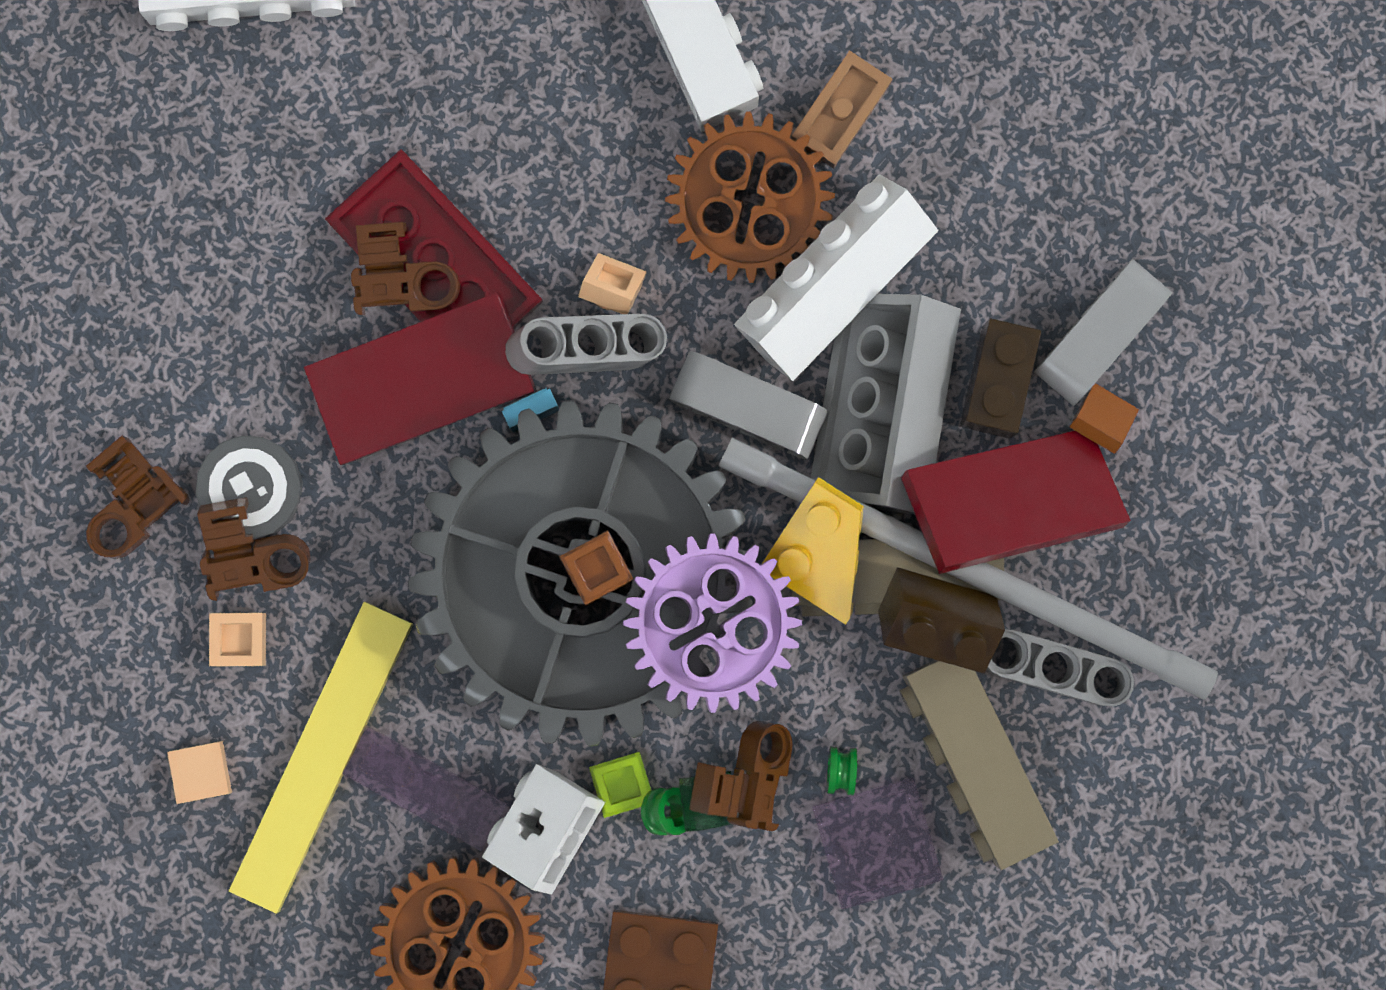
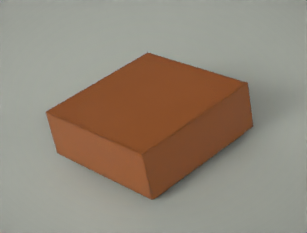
M1095 383L1086 393L1070 428L1115 454L1123 444L1139 409Z
M608 531L559 556L585 605L634 580Z

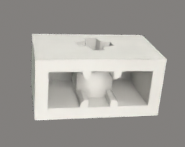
M536 764L534 769L526 773L519 781L514 793L516 800L506 817L497 821L491 829L487 839L489 846L482 858L531 890L552 894L605 802L558 772ZM538 820L544 826L542 833L535 827Z

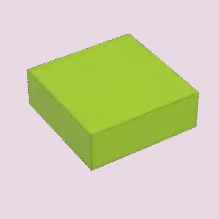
M640 751L589 767L597 796L605 802L602 807L604 818L641 807L644 797L651 791Z

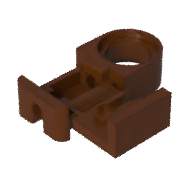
M405 222L356 226L359 265H365L366 275H362V268H355L351 272V282L355 289L353 305L355 312L359 315H366L365 307L409 304L411 312L447 308L455 302L459 295L460 281L458 275L450 266L441 262L406 264V272H404V262H407V255H400L399 237H405V231H407ZM369 234H371V236H382V235H394V234H396V236H386V237H373V238H370V235H369ZM433 270L444 272L450 280V291L440 301H430L421 292L420 284L423 276Z
M123 435L86 465L88 470L95 473L99 479H103L106 476L116 487L111 493L116 498L120 496L125 502L123 504L120 500L114 499L91 519L86 531L87 542L90 548L100 556L112 559L123 558L150 537L146 531L149 526L179 501L184 505H188L190 501L188 494L173 481L172 475L166 469L159 466L153 467L132 441ZM123 452L126 454L110 469H108L106 472L104 471V469L116 458H118ZM151 469L157 474L156 477L150 473ZM119 520L126 527L127 538L121 547L109 550L100 541V530L108 521Z
M247 497L200 505L197 513L206 547L200 560V569L202 575L207 576L205 588L207 596L213 601H217L219 591L262 583L263 591L267 592L299 584L307 575L309 568L310 551L307 544L297 536L281 534L255 539L252 549L251 543L254 542L253 533L246 535L243 520L248 519L247 508L249 503ZM237 514L239 515V516H237V517H232V518H226V519L216 520V521H214V522H213V520H212V519H216V518L227 517V516H232V515H237ZM279 549H290L299 556L301 565L293 572H280L273 567L270 557ZM210 550H212V551L214 552V557H212V558H211Z
M755 721L748 725L740 740L737 763L733 775L725 774L726 767L698 762L689 810L708 815L725 816L730 824L741 827L775 831L779 824L772 822L774 797L780 776H788L792 753V737L788 729L783 725L765 721ZM769 733L772 738V748L769 755L763 760L760 754V745L764 736Z

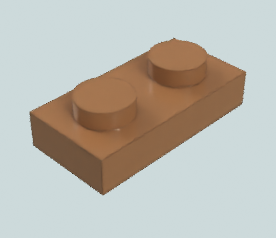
M849 50L792 134L791 139L796 141L808 134L811 138L805 150L811 154L822 151L824 156L821 158V161L834 169L891 85L893 79Z

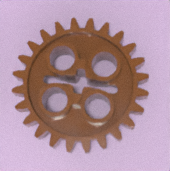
M746 111L743 126L736 127L734 120L729 114L724 115V131L719 133L712 125L707 123L704 125L708 138L706 142L702 143L693 137L687 139L690 147L695 152L692 157L676 154L675 160L685 170L683 175L673 174L667 176V180L680 186L679 193L665 197V202L680 205V212L670 217L668 222L669 224L684 223L686 230L676 240L678 244L692 239L697 244L690 256L692 261L705 253L710 256L707 272L712 273L723 263L727 265V280L732 281L739 268H743L746 270L749 283H754L758 268L764 267L771 280L776 279V263L782 262L786 267L794 260L792 254L796 251L802 254L809 247L806 244L808 237L813 239L819 237L821 231L815 227L817 220H832L833 215L820 208L821 202L835 198V193L821 190L820 183L830 178L832 172H816L814 165L821 160L824 154L822 151L810 155L806 154L804 149L811 138L808 134L796 141L790 138L794 123L789 121L778 132L773 130V114L768 113L761 127L755 126L754 118L750 111ZM728 150L739 152L746 162L744 174L735 181H728L722 178L717 170V161L720 155ZM762 151L765 153V161L758 182L757 193L765 196V202L763 205H755L752 208L745 241L738 243L735 236L744 202L736 199V193L738 190L748 188L755 155L757 152ZM780 162L791 165L797 174V183L788 193L773 191L767 181V174L770 168ZM716 201L727 204L733 213L731 226L723 232L710 229L704 219L707 207ZM773 214L783 222L784 235L779 242L765 244L757 238L755 224L762 215Z
M453 856L449 859L447 872L442 873L439 865L434 860L430 861L427 864L428 878L426 880L415 870L407 874L412 887L410 891L397 884L391 889L393 896L399 904L383 903L379 907V911L390 920L389 923H379L372 927V932L385 938V943L378 944L370 950L372 955L386 957V963L374 972L375 976L384 977L391 975L393 982L386 990H462L457 983V972L462 968L472 967L481 972L484 977V988L482 990H520L518 987L519 983L534 986L537 978L526 968L527 966L542 965L544 957L531 951V946L544 942L545 934L530 932V926L541 918L540 912L525 913L523 907L528 903L532 895L525 893L515 897L511 892L517 880L512 877L503 884L497 881L499 868L495 865L486 875L480 874L479 858L474 857L467 870L461 871L457 857ZM446 894L455 898L460 906L459 918L455 921L445 922L436 917L433 911L435 897ZM479 901L482 904V909L465 940V945L472 950L471 952L463 950L452 966L444 986L439 988L435 985V979L452 946L449 941L445 940V937L454 938L468 915L472 903ZM490 918L502 921L508 929L507 941L501 945L488 944L483 940L480 933L481 922ZM423 943L430 946L436 954L435 966L427 970L415 967L409 956L412 945Z

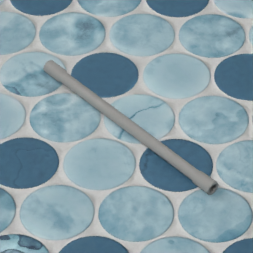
M734 438L731 439L719 464V467L758 486L773 489L802 503L816 481L780 464L774 457ZM855 500L864 506L862 533L936 568L922 531ZM986 562L946 572L959 580L1158 675L1161 680L1198 698L1205 700L1216 682L1217 670L1177 651L1167 650Z

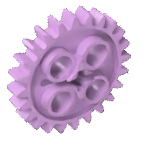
M709 534L705 549L700 550L692 536L687 537L685 544L686 554L681 556L673 546L668 545L665 547L666 556L669 561L668 564L664 566L652 558L647 562L655 575L652 580L635 577L634 582L644 591L642 598H626L625 602L639 611L638 617L624 620L623 626L638 629L639 636L630 640L625 645L627 649H642L645 654L634 664L636 670L645 669L650 666L655 670L647 684L650 688L659 685L663 681L669 683L666 691V700L671 702L683 691L686 692L687 709L693 710L699 698L705 697L709 712L715 713L719 697H725L729 706L736 710L739 708L738 693L744 691L753 701H758L760 698L756 683L761 680L763 683L774 688L778 685L770 672L773 666L790 669V663L780 654L783 648H799L798 642L786 636L787 629L802 625V620L787 617L786 609L796 605L799 599L797 597H782L780 591L787 586L791 579L789 576L775 580L772 579L770 573L777 563L774 558L761 565L755 562L759 546L753 545L742 555L738 553V537H731L725 549H719L716 535ZM716 570H725L735 578L736 591L727 601H718L709 594L707 588L708 579ZM747 596L754 597V605L719 625L722 632L719 637L716 638L712 632H707L677 650L670 649L669 643L671 640L704 622L702 611L706 608L712 614L721 613ZM670 597H678L684 600L690 611L687 623L678 629H671L665 626L659 615L662 603ZM746 617L757 619L764 630L761 643L751 649L742 647L735 637L737 624ZM701 644L711 647L717 657V664L714 670L706 676L694 675L689 670L687 664L690 651L695 646Z

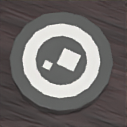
M242 435L223 441L206 456L197 473L196 497L199 506L247 497L249 503L247 508L248 519L243 520L246 535L253 533L255 540L277 534L292 521L300 503L303 481L297 463L283 447L264 437ZM237 514V515H232V516H227V517L216 518V519H212V520H213V522H214V521H216V520H221V519H226V518L237 517V516H239V515Z

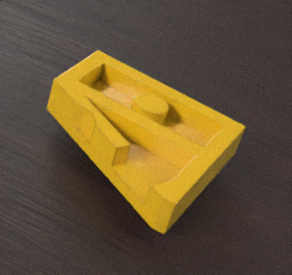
M818 477L762 564L774 558L777 563L770 573L771 577L778 579L789 576L791 581L786 587L846 625L853 613V592L858 567V544L864 506Z

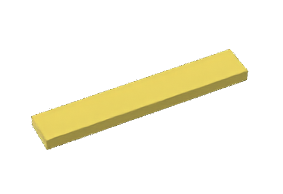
M363 602L229 892L276 914L280 912L413 623L370 603Z

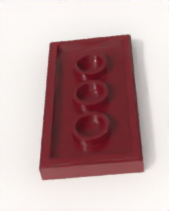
M402 149L325 218L329 225L357 255V225L405 222L407 229L405 237H399L400 255H407V262H404V272H406V264L421 262H441L450 266L456 272L460 281V292L455 302L444 309L412 312L420 322L498 292L501 293L512 326L515 328L543 302L542 298ZM369 234V235H370V238H373V237L396 236V234H394V235H382V236H371V234ZM430 271L421 280V292L430 301H440L450 291V280L442 271ZM404 304L410 310L409 304Z
M497 292L304 367L340 465L351 463L537 392L531 375L522 374L513 369L507 360L505 353L506 343L510 335L515 331L501 293Z
M1077 431L908 469L901 476L939 574L1121 529L1131 521L1098 444Z

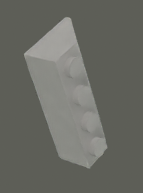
M877 294L834 338L823 408L828 410V414L818 434L811 479L817 480L819 477L847 496L876 510L915 515L901 476L908 469L936 463L961 313L960 308L924 295Z

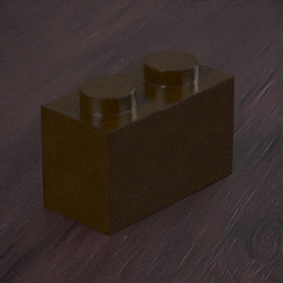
M992 318L982 326L959 427L1008 439L1018 434L1042 330Z
M899 567L895 571L878 610L883 644L885 646L984 674L1005 632L997 597Z

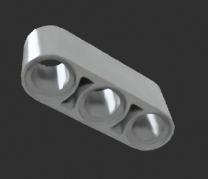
M1132 258L1117 274L1115 280L1110 282L1081 316L1082 318L1077 320L1047 355L1048 357L1039 364L1034 373L1071 405H1076L1162 307L1172 292Z
M648 314L541 317L531 320L510 335L506 343L505 353L513 369L528 375L632 370L645 365L663 353L667 343V334L662 323L657 318ZM629 331L635 332L641 337L644 344L643 353H638L630 346L628 340ZM579 333L589 336L593 341L595 347L593 356L584 353L579 347ZM528 335L537 337L543 343L545 349L543 358L536 357L529 351L526 343Z
M692 351L688 352L668 398L672 403L687 410L690 406L693 408L692 412L733 430H736L737 427L741 428L740 433L783 451L784 448H787V453L808 460L828 414V410L812 401Z
M1005 629L1002 638L1010 640L1015 645L1016 658L1009 667L1002 669L996 666L991 659L986 672L1000 678L1101 706L1114 707L1124 703L1130 697L1134 688V678L1131 670L1125 663L1117 659ZM1056 652L1065 659L1067 671L1060 681L1052 683L1044 676L1042 663L1049 654ZM1104 667L1111 669L1117 677V687L1107 697L1100 696L1093 685L1096 673Z

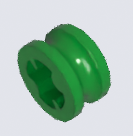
M830 746L827 769V794H834L837 789H843L847 795H854L857 777V748H850L847 753H841L837 747Z
M676 787L655 788L649 791L641 805V818L644 826L654 835L683 834L691 826L694 817V811L689 810L691 797L686 791ZM670 806V817H665L664 807Z

